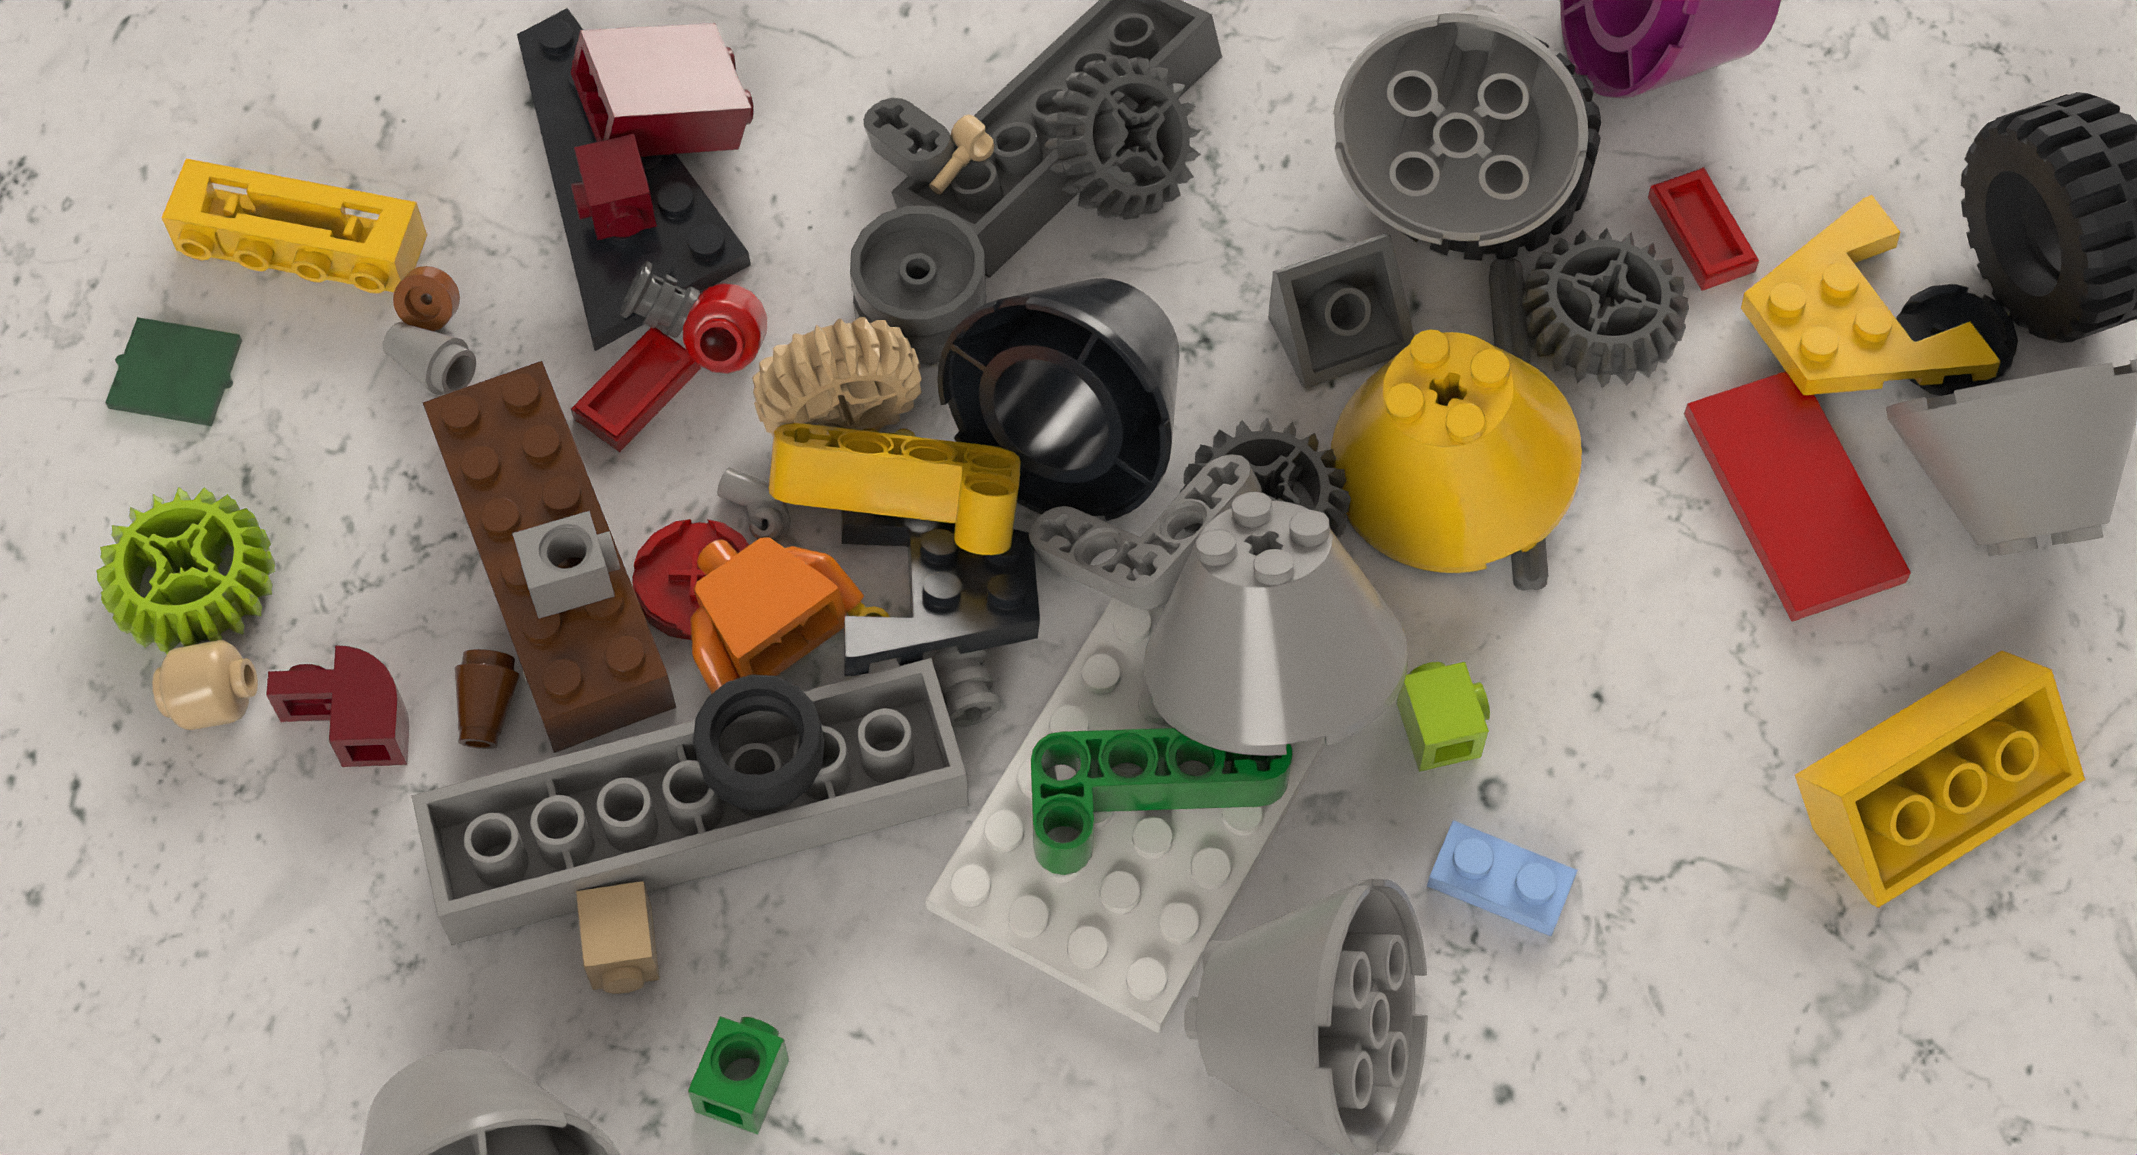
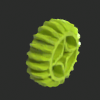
M178 487L174 500L165 503L162 498L153 494L151 501L152 509L145 513L130 507L129 518L132 523L129 527L111 525V536L116 544L100 547V558L105 566L96 570L97 581L103 589L100 592L102 595L101 601L109 613H113L114 616L112 618L117 627L126 634L131 633L135 641L145 648L155 642L160 651L168 654L180 642L184 647L199 644L201 640L208 639L210 642L222 640L221 633L229 628L233 632L244 635L245 625L241 618L244 615L261 616L262 605L258 597L272 595L273 584L268 575L276 571L275 560L269 547L271 542L265 530L260 529L255 515L248 511L247 508L240 510L236 500L232 499L228 494L217 501L214 494L204 487L191 500L187 491ZM228 544L234 549V555L230 570L224 576L220 574L218 567L223 561L220 554ZM150 566L155 570L154 576L149 581L152 589L143 598L140 596L141 581L146 568Z

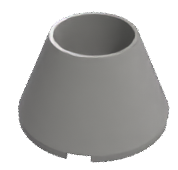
M454 1049L421 1058L400 1070L384 1084L371 1104L360 1155H620L613 1141L602 1130L501 1057L478 1049Z

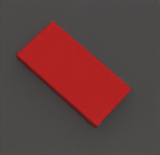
M1786 371L1687 403L1684 416L1791 622L1907 582L1911 572L1815 395H1803Z

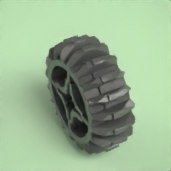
M1123 55L1107 57L1106 61L1101 59L1091 61L1083 67V72L1072 73L1065 79L1068 90L1059 91L1052 97V100L1061 112L1050 114L1044 120L1056 129V137L1048 139L1043 146L1051 150L1057 149L1059 160L1055 161L1049 170L1055 173L1066 172L1067 178L1061 191H1065L1068 194L1079 193L1078 207L1085 209L1097 208L1098 216L1104 218L1119 216V218L1122 217L1124 220L1136 219L1142 214L1147 215L1159 212L1160 209H1163V202L1174 201L1177 197L1181 196L1178 184L1187 183L1188 180L1194 177L1185 162L1194 161L1201 155L1190 146V138L1197 136L1202 130L1193 125L1189 126L1187 116L1191 114L1196 106L1190 103H1180L1179 97L1185 85L1178 84L1177 82L1167 84V68L1160 66L1150 68L1148 59L1141 57L1128 59L1127 56L1124 57ZM1113 90L1119 91L1132 98L1139 106L1136 109L1130 110L1123 102L1117 103L1110 95V92ZM1111 166H1118L1123 173L1130 172L1136 182L1132 185L1124 184L1110 175L1107 170Z
M1608 228L1600 233L1598 240H1593L1583 229L1575 237L1574 244L1560 237L1558 243L1554 245L1552 253L1543 251L1542 255L1537 259L1535 269L1527 275L1524 286L1526 294L1522 298V308L1526 311L1527 315L1525 327L1528 332V338L1537 339L1535 344L1537 357L1554 354L1552 365L1555 372L1570 366L1575 369L1574 376L1577 383L1584 379L1587 373L1597 375L1602 388L1609 383L1611 375H1617L1626 386L1634 380L1636 371L1649 378L1651 373L1656 370L1658 362L1666 363L1672 357L1678 341L1682 340L1686 328L1684 322L1689 310L1688 298L1682 296L1685 289L1684 277L1672 276L1674 269L1672 258L1655 260L1656 250L1654 242L1640 249L1634 246L1632 232L1624 237L1622 241L1612 240ZM1611 297L1610 305L1606 307L1603 317L1598 318L1599 309L1603 308L1605 299Z
M1266 418L1261 423L1260 431L1252 432L1244 421L1241 420L1239 425L1236 426L1234 438L1219 429L1213 437V447L1200 444L1199 449L1195 452V463L1188 464V467L1185 468L1183 477L1185 486H1183V489L1212 460L1231 454L1242 456L1248 460L1262 489L1261 493L1268 495L1272 501L1289 502L1301 506L1302 499L1293 493V485L1298 481L1311 496L1315 506L1314 510L1324 513L1329 518L1330 529L1335 536L1341 538V535L1346 530L1347 518L1345 514L1349 512L1351 497L1348 495V491L1342 489L1347 481L1345 469L1335 468L1336 456L1333 449L1317 452L1319 440L1315 433L1302 440L1297 439L1296 428L1293 422L1285 427L1283 433L1272 431L1273 426L1269 419ZM1195 523L1184 528L1185 532L1195 534L1202 524Z

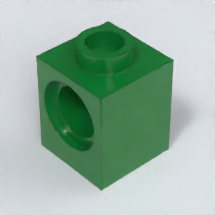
M720 1016L688 1089L694 1111L758 1135L789 1062L785 1041L783 1038L778 1037V1030L770 1024L752 1017H742L738 1023ZM748 1058L759 1063L755 1074L748 1079L735 1081L724 1076L727 1067L738 1059Z

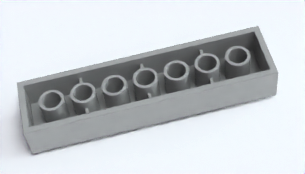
M929 658L804 691L814 702L822 725L825 743L823 765L811 788L792 803L768 811L741 809L721 800L705 783L693 744L695 720L411 795L437 916L451 945L578 912L576 891L644 881L648 893L969 806L966 770L932 659ZM755 711L739 716L725 727L720 737L719 749L724 762L731 769L742 774L763 775L780 769L794 758L798 751L799 735L795 724L788 717L777 712Z

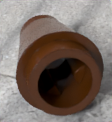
M472 649L463 652L462 664L454 668L459 744L477 749L497 748L499 735H501L520 677L519 673L514 671L515 658L513 656L485 649Z

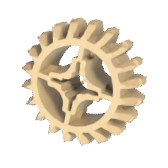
M859 317L852 323H844L842 319H837L833 325L822 328L816 324L814 330L807 334H793L792 342L787 345L775 346L773 348V356L764 358L759 362L760 371L752 377L754 384L753 394L756 400L754 405L760 422L764 423L766 432L771 433L772 437L777 427L791 423L880 432L881 428L885 425L897 424L900 421L901 413L909 412L914 408L913 400L922 393L919 383L922 378L918 370L921 366L915 349H911L908 338L904 337L900 327H889L886 320H876L869 323L866 317Z

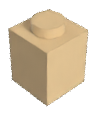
M644 881L576 891L583 964L592 989H603L607 993L623 994L639 990L644 986V982L660 980L652 906Z

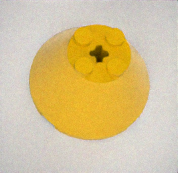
M1433 329L1424 330L1416 334L1407 347L1370 376L1355 391L1339 416L1331 442V449H1333L1336 456L1335 468L1345 469L1347 481L1342 489L1348 491V495L1351 497L1349 512L1346 514L1349 523L1367 543L1393 560L1418 569L1441 573H1462L1487 569L1486 563L1505 558L1520 550L1527 552L1534 548L1538 542L1545 539L1566 514L1579 484L1582 465L1581 438L1577 421L1564 395L1549 378L1531 364L1478 337L1458 332L1442 333Z

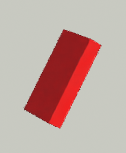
M1704 167L1650 187L1647 198L1701 291L1756 272L1759 259Z
M656 327L654 329L650 328L571 408L573 419L620 453L701 369V366L688 355L686 348Z

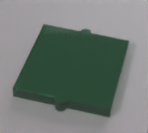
M137 317L124 354L118 355L115 359L118 370L105 402L108 409L212 426L225 388H230L233 385L230 374L242 343L240 334Z

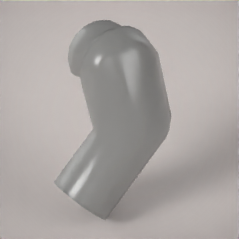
M730 467L727 468L720 479L717 495L746 507L750 521L749 530L753 537L756 539L770 537L777 543L781 541L789 531L791 523L786 503L773 498L769 494L768 482Z

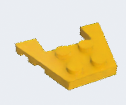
M1873 195L1864 197L1745 291L1741 310L1803 395L1882 389L1884 381L1915 378L1919 385L1942 384L1944 377L1949 375L1971 374L1973 381L1988 380L1995 377L2001 361L1971 322L1914 342L1854 264L1896 248L1900 237V230Z

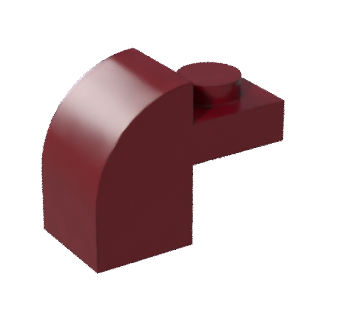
M335 645L334 669H325L314 664H299L291 667L289 671H268L266 696L280 722L330 720L329 743L342 767L407 765L409 744L408 712L391 673L375 656L355 647Z

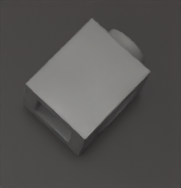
M590 511L513 533L538 618L615 596L608 572L621 569L609 531L596 534ZM566 559H583L579 565L573 568H558V565Z

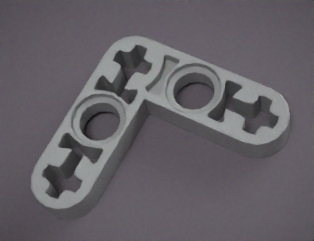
M1225 455L1212 460L1203 467L1141 537L1075 508L1062 506L1048 510L1039 516L1030 527L1029 539L1041 561L1048 568L1134 608L1152 609L1168 601L1202 529L1217 515L1231 509L1232 502L1236 497L1248 492L1261 493L1262 489L1248 460L1239 455ZM1195 523L1202 524L1201 528L1194 535L1181 540L1175 539L1176 535L1183 528ZM1071 537H1073L1075 540V544L1073 546L1068 540ZM1109 549H1117L1115 555L1108 561L1099 565H1090L1092 560L1100 553ZM1134 568L1137 570L1138 574L1141 575L1137 579L1135 578L1132 572Z

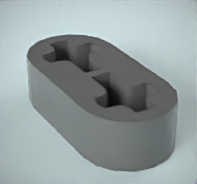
M889 98L881 100L874 104L864 116V128L874 151L911 179L918 182H932L952 158V154L956 150L951 135L945 126L905 99Z

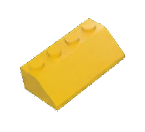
M2003 650L1794 775L1813 830L1869 903L1877 908L2085 780L2052 669Z

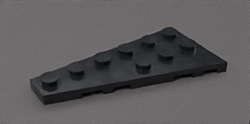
M566 8L518 33L517 37L594 351H597L644 325L642 323L643 316L634 312L627 318L620 316V311L627 291L645 261L653 264L654 275L663 278L665 274H668L678 280L676 286L684 290L693 287L699 290L700 293L708 287H712L747 268L751 263L749 252L676 154L640 157L651 196L656 227L640 230L638 233L628 237L613 236L597 240L592 217L579 219L571 184L581 182L582 178L574 147L596 143L597 141L570 73L580 30H583V28L569 9Z

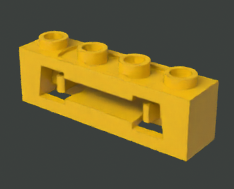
M187 158L184 161L161 217L176 251H180L188 257L197 260H208L212 257L238 262L240 265L255 271H265L269 268L295 273L299 277L312 282L332 280L352 284L369 293L394 292L401 280L411 270L416 268L427 238L419 207L415 201ZM212 183L247 189L248 195L214 189ZM345 208L378 214L379 217L376 220L346 214Z

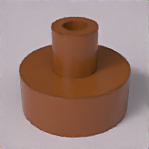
M422 266L411 270L397 285L393 295V304L397 315L404 323L430 331H437L444 327L458 310L460 294L456 283L446 272L435 267Z

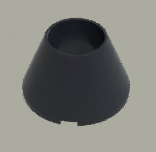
M1089 279L998 299L977 308L966 316L947 339L938 365L937 383L940 405H946L947 403L949 405L952 417L959 430L953 437L956 442L1000 447L1012 451L1019 456L1021 462L1018 504L1039 514H1043L1056 507L1067 506L1091 516H1104L1106 521L1117 519L1129 514L1143 504L1160 484L1167 470L1173 438L1180 358L1179 343L1169 318L1153 299L1136 287L1114 279Z

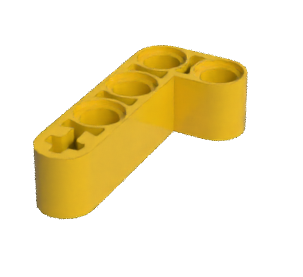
M791 423L781 425L773 432L768 490L773 498L794 505L955 523L954 540L961 549L981 555H996L1008 551L1012 544L1021 461L1014 452L995 446Z

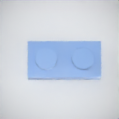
M1453 820L1429 876L1427 887L1552 937L1578 870Z

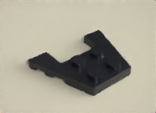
M841 510V544L906 546L908 548L911 618L845 616L843 633L844 676L869 673L870 663L897 658L896 661L899 666L922 661L924 652L957 646L959 653L964 654L1038 639L1040 611L1034 547L1030 542L1029 532L1013 529L1012 544L1008 551L996 555H981L961 549L955 543V523Z

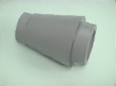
M404 322L394 324L384 337V353L392 357L395 362L435 395L448 394L465 388L474 376L476 357L469 350L467 343L460 338L408 325Z

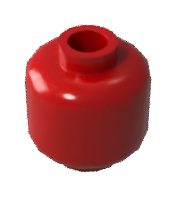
M722 283L708 287L692 305L683 324V343L688 355L699 366L714 373L729 374L744 369L755 360L767 333V314L762 302L752 291L736 284Z

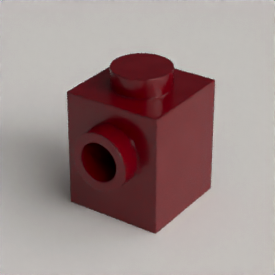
M634 134L574 147L582 181L572 183L571 187L579 219L592 217L597 240L613 236L628 237L638 233L640 230L657 226Z

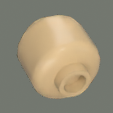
M224 640L189 645L169 651L161 667L157 668L154 672L152 681L154 699L158 710L163 716L171 718L176 725L185 730L230 724L240 720L248 708L249 698L256 695L258 688L257 673L251 660L248 658L243 659L236 647Z

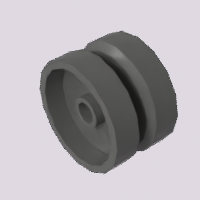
M904 206L881 214L863 228L851 249L850 279L851 288L854 293L855 320L859 317H866L869 323L876 320H886L889 327H900L904 337L908 338L911 349H915L920 364L939 362L941 352L952 331L966 316L986 304L985 252L975 230L956 214L934 206Z

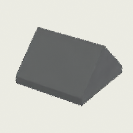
M1385 233L1273 271L1268 318L1304 388H1309L1388 361L1407 347L1415 336L1390 234Z

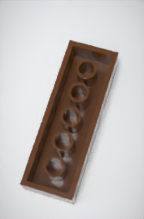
M543 361L422 402L553 752H559L677 708L667 671ZM590 511L596 534L609 531L621 569L608 572L615 596L538 618L513 533ZM566 559L558 565V568H573L579 565L583 559Z

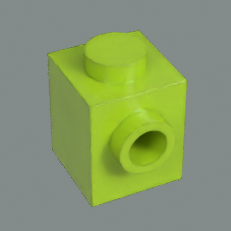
M1430 662L1414 668L1405 677L1404 684L1398 694L1397 706L1419 772L1481 758L1489 732L1486 720L1490 718L1489 702L1482 683H1472L1466 662L1447 666L1443 662Z

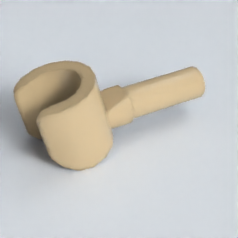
M965 115L961 117L951 130L952 141L958 148L929 185L939 195L943 193L971 159L977 162L984 161L994 152L992 137L985 132V125L975 116Z

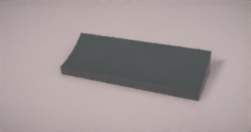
M1099 0L974 115L985 125V132L994 141V152L992 155L980 162L971 159L941 195L935 193L930 188L931 182H918L909 176L906 177L891 191L897 209L904 206H934L958 215L975 230L985 252V275L990 278L1079 194H1068L1065 191H1061L1067 174L1066 172L1055 173L1049 170L1053 163L1059 160L1057 149L1051 150L1043 146L1048 139L1056 137V129L1044 120L1050 114L1061 112L1052 100V97L1059 91L1068 90L1065 79L1072 73L1083 72V67L1091 61L1100 59L1106 61L1107 57L1115 55L1127 56L1128 59L1141 57L1149 60L1150 68L1160 66L1168 69L1167 84L1177 82L1178 84L1185 85L1180 95L1181 97L1222 58L1212 14L1182 0ZM1113 90L1110 92V95L1117 103L1123 102L1130 110L1136 109L1139 106L1132 98L1119 91Z

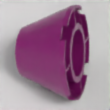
M1560 0V17L1565 48L1570 62L1576 66V74L1587 76L1594 85L1592 91L1596 94L1625 99L1649 92L1753 53L1770 33L1776 20L1781 0Z

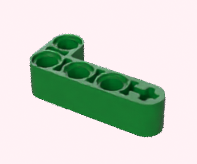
M1175 728L1062 731L1048 734L1037 742L1031 756L1033 849L1035 857L1044 869L1053 874L1068 875L1084 868L1092 857L1094 812L1262 807L1271 805L1282 798L1287 790L1293 754L1291 744H1286L1287 754L1247 755L1206 746L1183 735ZM1188 761H1199L1207 765L1210 771L1204 775L1192 776L1182 772L1178 766ZM1225 761H1232L1230 774H1224ZM1255 761L1264 762L1266 771L1257 770ZM1132 763L1141 767L1144 772L1137 777L1123 778L1115 774L1112 769L1118 764ZM1065 765L1073 768L1077 774L1070 779L1055 780L1047 776L1045 772L1053 766ZM1066 826L1073 828L1080 835L1072 842L1059 843L1050 839L1047 834L1056 827Z

